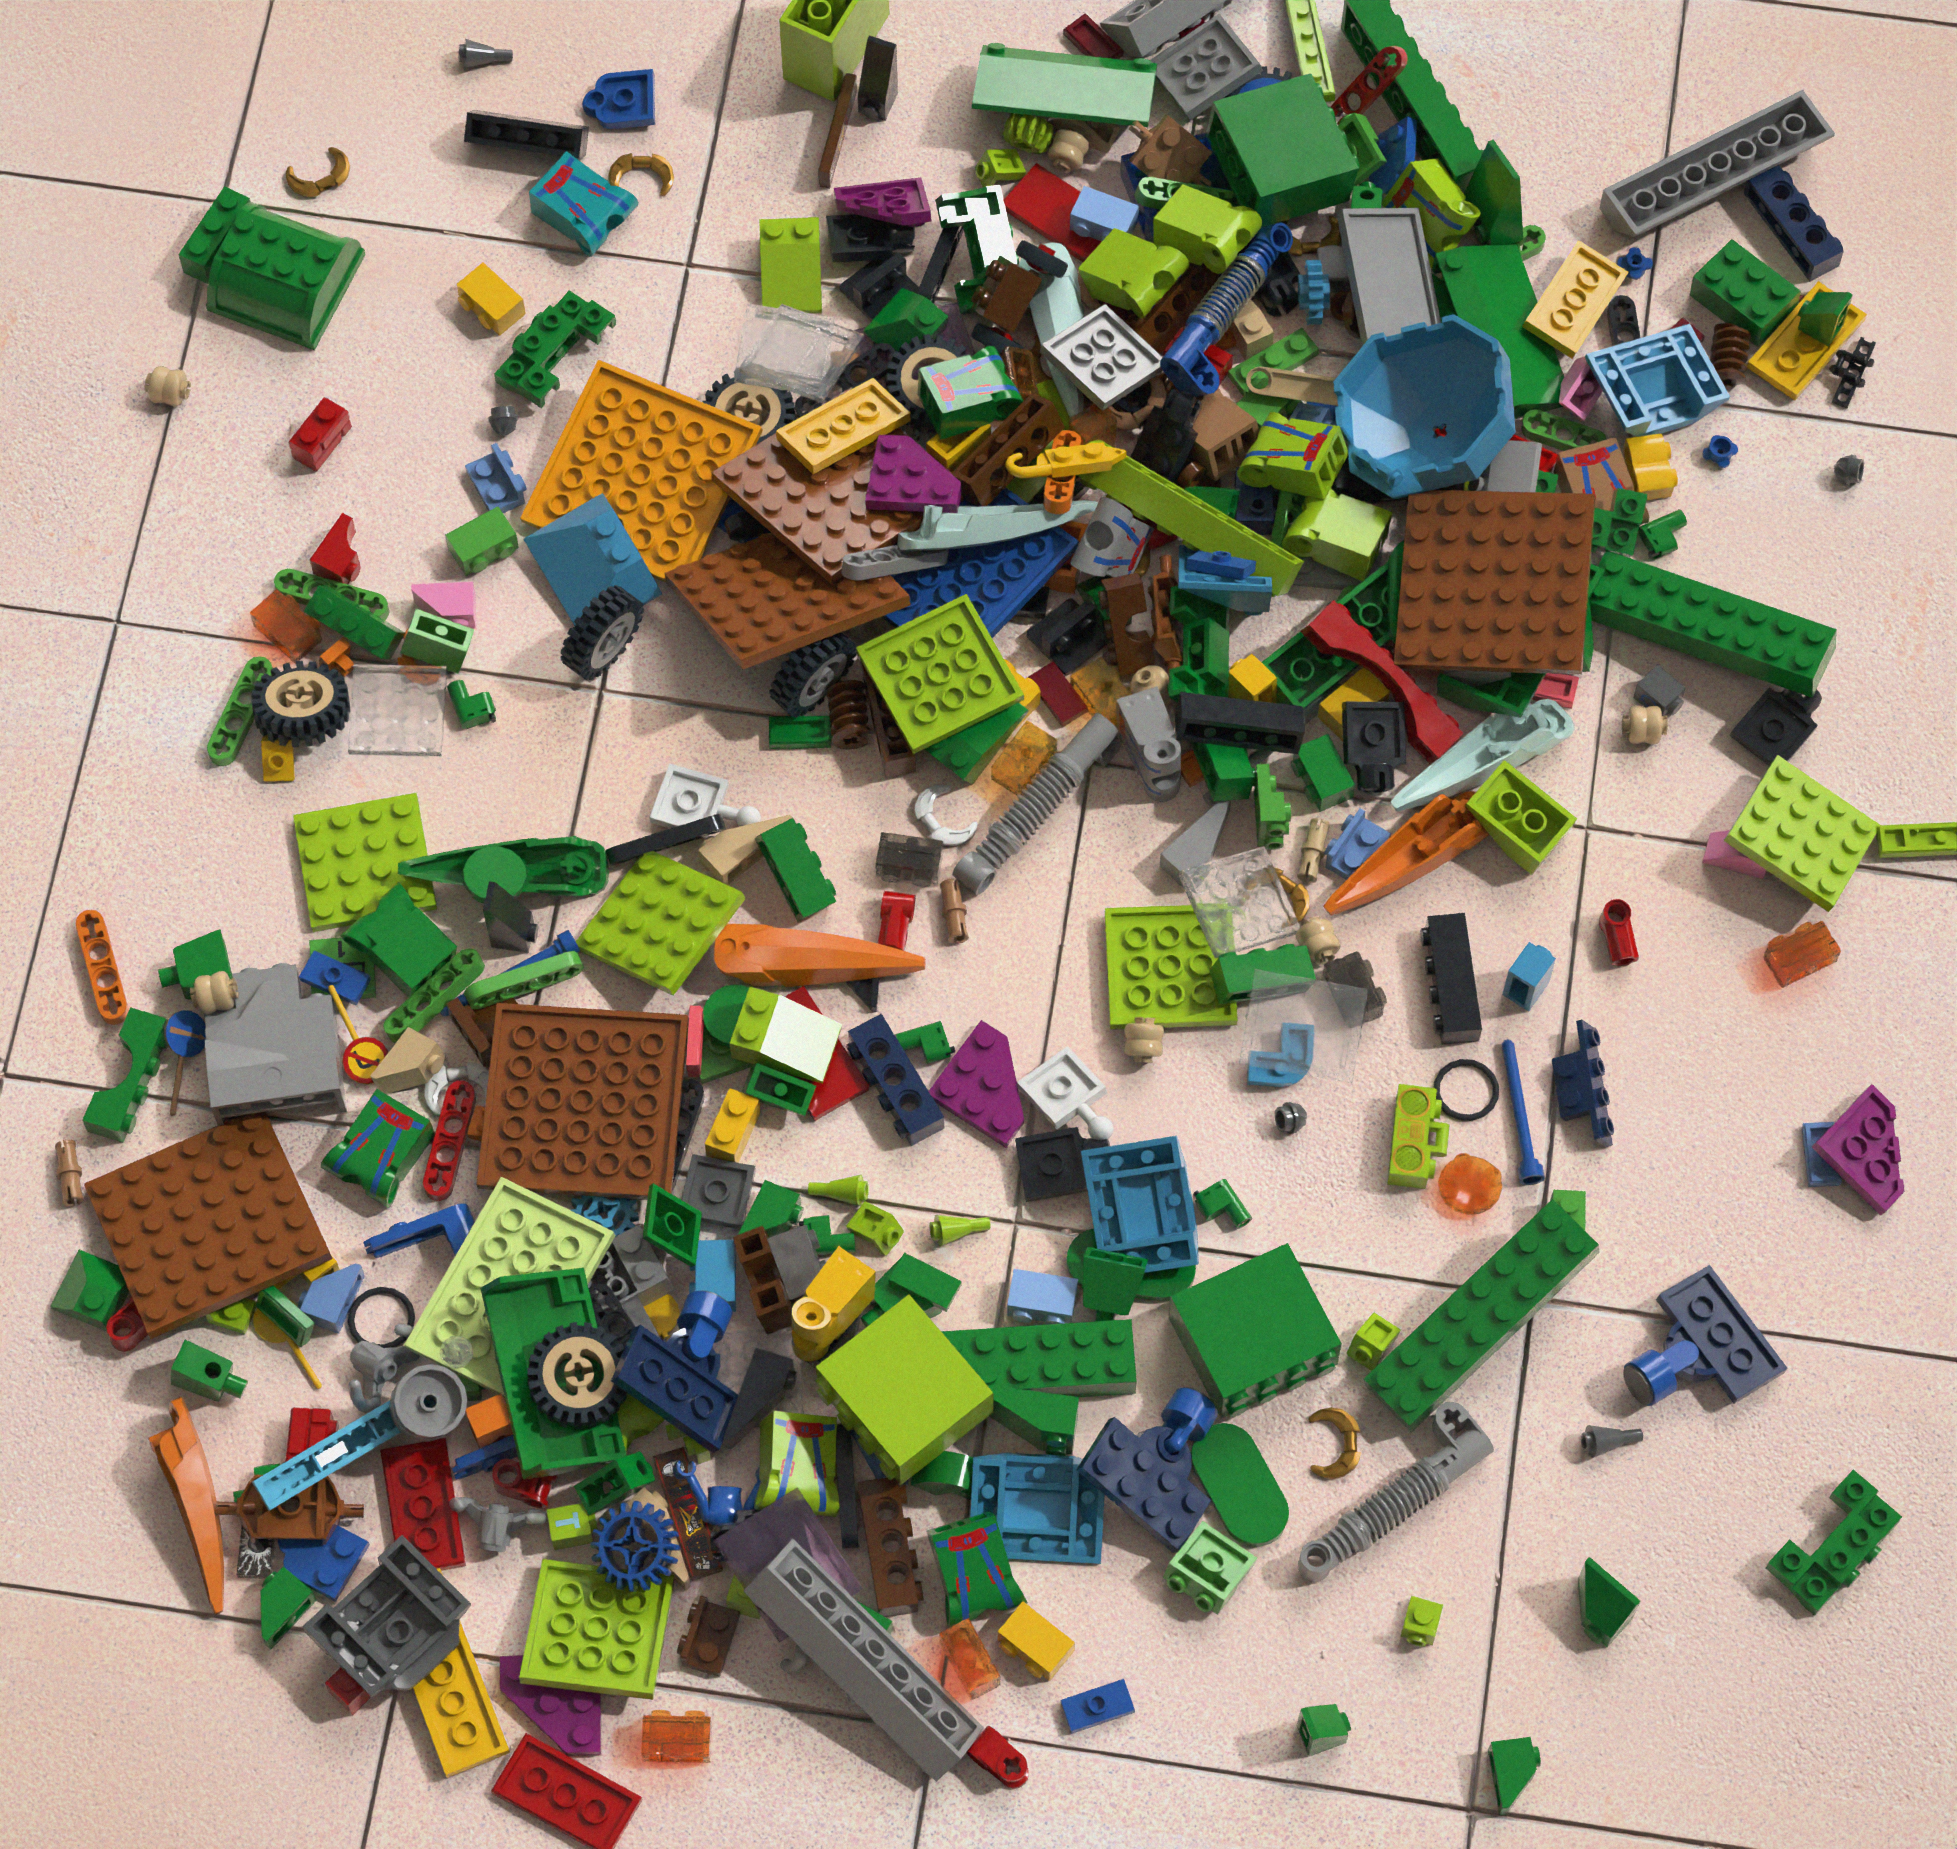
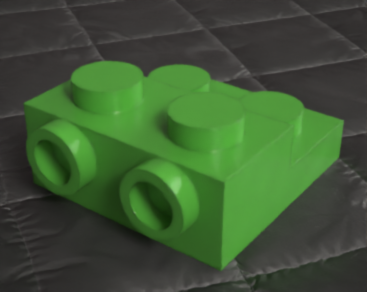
M1352 113L1341 119L1338 128L1340 131H1344L1347 137V146L1351 154H1355L1359 161L1360 169L1355 179V186H1357L1387 161L1376 144L1379 139L1366 116Z
M1256 764L1257 781L1253 793L1257 847H1265L1270 850L1280 849L1284 846V835H1289L1291 806L1290 803H1285L1284 792H1276V776L1270 775L1269 764Z
M1202 1521L1169 1562L1162 1578L1167 1580V1585L1173 1592L1179 1594L1184 1592L1192 1597L1195 1605L1201 1611H1213L1218 1615L1234 1595L1238 1585L1255 1565L1257 1557Z

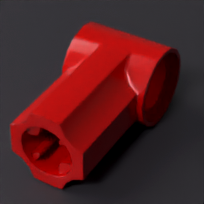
M884 891L880 919L882 921L878 944L902 951L905 950L909 923H912L916 895Z
M1613 899L1607 902L1599 918V926L1604 932L1611 965L1618 967L1626 966L1639 960L1630 920L1631 908L1628 903L1621 899ZM1616 913L1621 917L1622 921H1612L1608 914Z

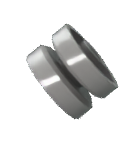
M428 1364L414 1368L400 1379L392 1391L389 1407L392 1420L401 1433L412 1440L429 1442L441 1439L458 1426L465 1415L468 1400L465 1386L455 1373L446 1367ZM424 1398L427 1401L433 1399L435 1405L432 1408L426 1407L423 1402Z

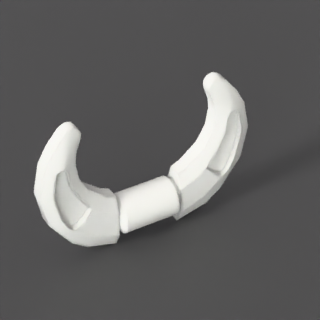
M941 784L926 788L917 799L915 815L917 821L922 820L931 833L929 837L936 843L944 846H957L970 840L976 832L977 822H972L969 827L963 830H952L946 827L941 828L932 815L935 799L943 793L950 792L951 787Z
M466 1062L467 1067L460 1066L447 1070L443 1066L425 1084L424 1096L428 1107L434 1114L439 1116L441 1110L438 1106V1096L441 1090L448 1085V1080L453 1081L468 1077L469 1081L475 1082L484 1090L485 1105L489 1071L482 1065L473 1062Z

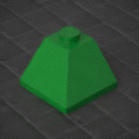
M902 288L863 330V333L876 344L887 343L894 348L895 352H898L901 345L905 342L909 344L914 337H918L921 340L924 335L930 334L931 339H936L937 334L941 335L946 330L949 316L926 297Z
M653 1183L649 1185L642 1239L688 1266L693 1267L696 1265L702 1212Z
M79 1249L50 1308L107 1332L108 1320L122 1308L130 1291L119 1265Z
M1587 1558L1578 1577L1581 1625L1585 1628V1634L1597 1644L1602 1643L1608 1647L1631 1622L1641 1601L1592 1558Z

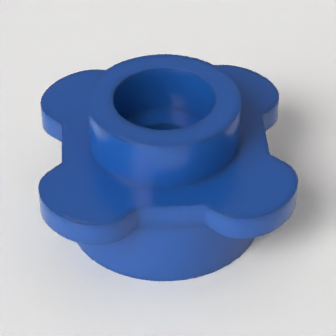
M1632 247L1625 257L1618 259L1617 265L1628 271L1626 277L1637 280L1645 274L1646 270L1652 268L1653 261L1651 258H1646L1642 255L1639 248Z
M1715 435L1711 438L1709 447L1703 449L1702 456L1706 460L1711 459L1716 462L1718 467L1726 468L1730 464L1729 460L1731 457L1738 453V447L1728 437Z

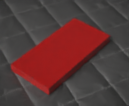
M1038 163L1030 169L1003 200L1008 214L1049 241L1062 244L1069 254L1081 262H1084L1102 242L1089 236L1082 237L1073 230H1070V213L1081 192Z
M804 986L784 996L823 1015ZM839 1039L823 1084L787 1074L816 1086L807 1109L814 1121L869 1091V1085Z
M446 1438L381 1449L394 1542L403 1535L436 1569L440 1568L441 1571L465 1567L466 1562L458 1512L453 1511L449 1505L450 1500L455 1497Z
M527 1733L523 1736L491 1790L493 1795L590 1849H614L643 1800L638 1794Z

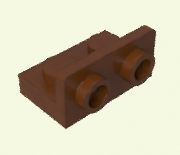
M700 1596L698 1604L692 1603L687 1618V1623H691L688 1635L682 1634L677 1648V1654L681 1655L682 1666L720 1677L741 1615L740 1611L710 1603L705 1596Z

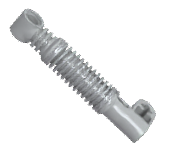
M1095 713L1063 751L1055 753L1048 760L1049 764L1045 763L1047 769H1040L1042 774H1036L1037 780L1031 779L1033 784H1027L1028 790L1022 789L1024 795L1017 794L1019 800H1013L1014 806L1008 805L1010 810H1004L1005 816L999 815V819L1003 823L997 820L993 821V824L988 828V835L986 836L988 841L983 840L981 842L983 847L977 846V853L974 851L967 853L954 868L952 876L974 894L980 895L984 892L996 876L995 868L1000 869L1002 866L1000 862L1005 863L1007 861L1005 856L1009 858L1011 855H1017L1024 848V845H1027V840L1032 839L1031 835H1036V829H1041L1040 824H1045V819H1050V814L1055 813L1054 809H1059V803H1064L1063 798H1068V793H1073V788H1077L1084 780L1085 771L1090 768L1093 762L1096 760L1102 766H1105L1115 757L1122 745L1118 729L1103 715Z
M1446 1402L1437 1409L1432 1430L1444 1448L1430 1458L1423 1457L1416 1461L1415 1464L1413 1463L1412 1469L1406 1468V1473H1400L1401 1478L1395 1476V1482L1390 1480L1389 1486L1383 1485V1490L1378 1489L1377 1494L1372 1493L1371 1498L1367 1497L1365 1499L1366 1503L1360 1502V1507L1354 1506V1512L1349 1510L1338 1519V1525L1335 1526V1529L1332 1528L1328 1531V1534H1324L1322 1539L1319 1538L1316 1541H1311L1302 1548L1298 1561V1570L1303 1578L1311 1582H1319L1325 1579L1329 1572L1339 1565V1562L1345 1561V1557L1349 1558L1352 1553L1357 1551L1364 1552L1371 1548L1372 1543H1378V1539H1383L1384 1535L1390 1534V1530L1394 1531L1396 1526L1399 1527L1402 1522H1406L1407 1517L1412 1518L1413 1513H1419V1509L1423 1510L1425 1505L1435 1501L1436 1496H1442L1449 1489L1451 1482L1494 1452V1447L1486 1433L1462 1405L1456 1402ZM1445 1419H1446L1448 1422H1451V1421L1454 1420V1421L1456 1422L1455 1426H1454V1424H1452V1423H1449L1448 1425H1446V1424L1444 1423ZM1464 1428L1467 1430L1455 1440L1452 1438L1454 1430L1456 1433ZM1371 1535L1376 1538L1375 1541L1372 1540ZM1318 1556L1323 1560L1324 1564L1320 1567H1314L1309 1564L1307 1558Z

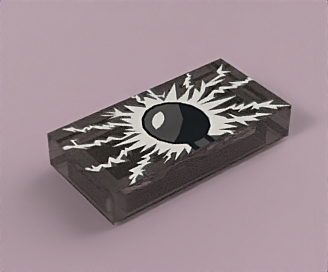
M241 1525L236 1574L238 1578L266 1579L272 1573L275 1539H256V1542L252 1543L243 1525Z

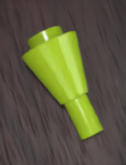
M861 1174L833 1180L829 1183L809 1182L808 1194L829 1196L830 1198L860 1207L863 1200L868 1199L869 1184L868 1181L863 1180Z
M935 1215L934 1221L930 1222L929 1228L932 1240L937 1241L941 1247L967 1236L971 1232L990 1230L991 1224L989 1217L968 1219Z

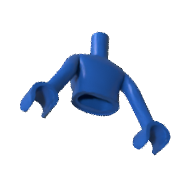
M680 1460L673 1465L672 1471L674 1476L680 1480H687L696 1499L701 1519L711 1525L734 1522L733 1517L737 1510H754L756 1494L761 1483L759 1480L760 1467H758L755 1473L757 1482L749 1494L744 1507H742V1488L727 1486L708 1487L707 1501L706 1495L694 1475L696 1471L695 1463L693 1461L688 1463V1473H684L681 1470Z

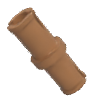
M947 879L940 883L944 904L941 909L942 917L946 919L949 942L959 944L969 939L964 917L967 914L966 905L962 903L959 880Z
M63 1140L64 1147H62V1143L59 1141L55 1144L59 1167L56 1170V1177L61 1182L62 1202L65 1206H75L74 1199H76L77 1204L80 1205L84 1199L80 1183L82 1168L77 1162L76 1143L73 1140Z

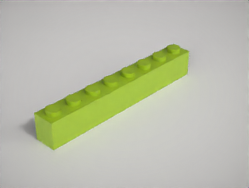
M1095 440L1090 441L1089 443H1102L1103 441ZM1104 442L1105 446L1112 447ZM1127 455L1126 458L1114 464L1110 471L1077 475L1082 478L1080 482L1086 487L1097 490V488L1107 493L1106 498L1130 507L1132 509L1131 513L1142 520L1150 519L1157 524L1156 528L1161 532L1171 536L1175 534L1183 539L1182 544L1192 550L1198 551L1200 549L1210 553L1226 551L1231 553V557L1256 561L1255 572L1249 576L1272 577L1271 597L1288 593L1304 563L1303 560Z

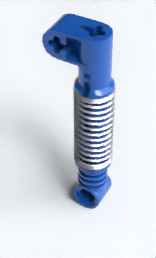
M1276 223L1265 226L1256 233L1245 252L1237 255L1235 260L1211 287V290L1204 296V299L1197 305V308L1189 315L1186 321V328L1160 360V367L1179 392L1184 391L1194 397L1214 393L1218 389L1219 374L1204 353L1210 345L1216 344L1222 338L1224 332L1227 331L1231 323L1234 322L1238 314L1248 304V301L1258 291V288L1261 287L1268 275L1267 270L1278 256L1291 248L1293 236L1286 224Z

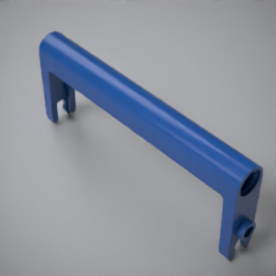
M457 1204L409 1223H396L389 1228V1231L373 1236L364 1241L363 1244L365 1247H368L365 1249L367 1254L373 1253L375 1258H379L426 1240L445 1235L456 1256L475 1221L467 1204ZM513 1435L455 1459L457 1466L452 1468L453 1473H456L454 1475L455 1479H462L483 1470L484 1472H492L493 1467L500 1460L518 1457Z

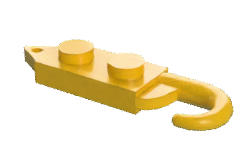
M1104 442L1088 443L1086 445L1044 450V453L1037 457L1036 465L1016 466L1014 462L1021 459L1023 455L1021 453L1013 454L1007 458L1005 467L1011 475L1025 479L1044 476L1056 478L1110 471L1114 464L1126 458L1127 451L1107 447Z

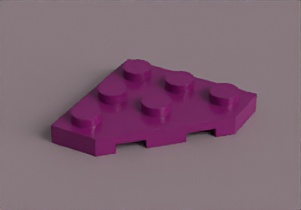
M921 177L834 188L835 202L839 211L894 224L908 225L910 227H919L924 225L925 222H932L931 210Z
M898 435L878 436L865 498L866 509L924 512V506L935 505L942 507V513H958L962 493L961 482L911 437Z
M981 1020L930 1088L929 1093L936 1104L1007 1148L1024 1125V1115L1009 1041L1006 1035Z
M1871 1084L1813 1144L1812 1148L1881 1216L1905 1191L1903 1179H1900L1898 1163L1901 1162L1899 1137L1895 1136L1894 1120L1896 1119L1895 1106Z
M524 1655L500 1656V1691L509 1701H512L567 1756L601 1755V1693L521 1684L519 1676Z

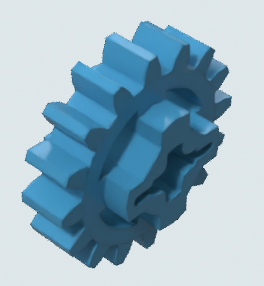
M1305 260V274L1298 275L1299 311L1305 310L1307 325H1321L1323 310L1330 309L1329 275L1323 274L1321 260Z
M580 1195L581 1199L572 1198L571 1200L572 1206L575 1208L571 1211L614 1231L615 1237L635 1227L632 1222L639 1221V1214L635 1212L638 1208L636 1200H630V1198ZM592 1202L590 1208L585 1210L587 1205ZM605 1212L608 1218L602 1219L599 1214ZM623 1221L620 1227L615 1230L618 1222Z

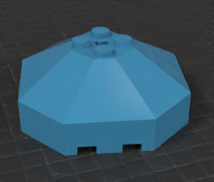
M1454 314L1442 317V323L1431 326L1421 322L1401 327V333L1386 337L1384 332L1371 335L1333 381L1334 393L1337 396L1338 407H1335L1336 426H1340L1341 432L1348 442L1350 473L1393 499L1478 479L1516 432L1510 359L1496 338ZM1446 426L1445 431L1447 435L1445 437L1439 436L1436 439L1437 435L1434 431L1437 428L1443 429Z

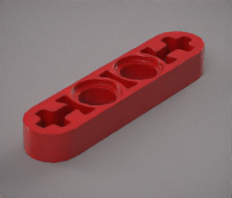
M1399 46L1383 48L1330 106L1334 111L1335 117L1341 116L1343 112L1347 115L1352 113L1363 115L1407 65L1408 58L1405 50ZM1388 54H1396L1395 62L1397 64L1389 65L1385 70L1380 68L1386 66L1390 61ZM1371 72L1376 73L1380 80L1379 86L1376 89L1370 88L1367 83V77ZM1353 93L1357 94L1361 101L1360 107L1357 110L1351 109L1348 104V99Z
M466 1081L453 1082L445 1094L423 1178L425 1193L434 1201L447 1199L451 1195L456 1181L476 1104L474 1088ZM461 1091H465L468 1098L462 1099L460 1112L456 1110L457 1100L454 1095H459ZM451 1119H458L463 1124L458 1132L449 1133L445 1130L446 1122ZM444 1148L452 1149L455 1152L454 1158L447 1163L440 1162L437 1159L438 1152ZM438 1170L443 1171L442 1180L445 1187L441 1186L438 1191H434L431 1183L437 1182L439 1177Z

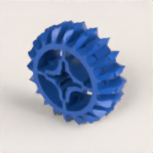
M634 1501L631 1508L628 1503H621L620 1513L614 1508L609 1509L611 1520L601 1517L599 1522L604 1526L603 1530H593V1534L600 1537L599 1542L590 1543L591 1548L599 1550V1553L591 1557L592 1561L603 1562L596 1570L598 1574L607 1573L605 1582L612 1584L616 1581V1588L619 1590H624L628 1585L630 1592H637L639 1584L642 1590H650V1580L654 1584L660 1585L662 1579L659 1573L670 1576L672 1572L666 1567L667 1563L677 1564L678 1562L677 1558L671 1556V1551H679L681 1549L680 1545L671 1543V1540L679 1537L677 1531H668L674 1524L673 1520H663L665 1517L664 1510L658 1509L654 1512L653 1504L647 1503L643 1507L639 1501ZM643 1520L647 1521L654 1528L658 1542L647 1539L645 1528H642ZM630 1522L624 1537L614 1540L618 1530ZM636 1541L648 1547H640L639 1551L635 1550L636 1552L622 1546H630L631 1543ZM612 1551H618L624 1555L625 1565H628V1574L616 1564ZM657 1553L652 1564L640 1572V1568L644 1567L645 1558L650 1554Z

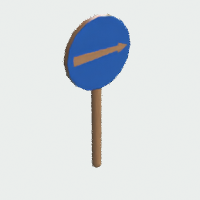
M181 1010L172 1014L164 1028V1036L168 1047L174 1054L178 1055L170 1107L171 1116L176 1115L185 1057H193L205 1048V1022L198 1014L189 1010Z

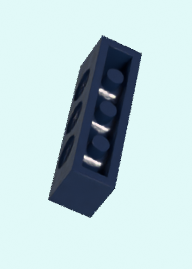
M1777 165L1747 180L1743 194L1809 282L1839 267L1844 252L1840 240L1831 235L1824 219L1820 215H1816L1810 207L1808 198L1804 193H1800L1793 184L1792 177L1787 171H1783Z
M882 1013L849 1030V1043L846 1044L847 1050L854 1061L859 1059L864 1067L862 1074L870 1087L875 1086L880 1095L877 1096V1099L884 1112L890 1111L896 1120L893 1122V1126L901 1139L906 1137L909 1144L913 1146L945 1129L942 1112ZM876 1051L886 1054L884 1058L879 1060L870 1057ZM891 1077H897L901 1080L898 1085H889L885 1081ZM906 1103H913L917 1106L913 1111H905L901 1107Z

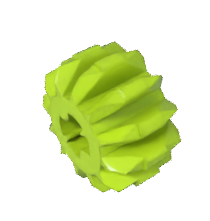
M1010 113L1009 118L1005 122L1004 140L1010 143L1011 146L1019 148L1020 151L1023 150L1029 154L1032 152L1041 154L1046 152L1048 146L1051 145L1054 130L1052 124L1047 122L1045 118L1035 115Z

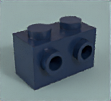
M1236 467L1235 489H1239L1241 492L1235 520L1259 535H1272V527L1277 511V505H1273V497H1278V489H1275L1271 484L1260 488L1246 485L1238 478L1237 471L1239 467Z

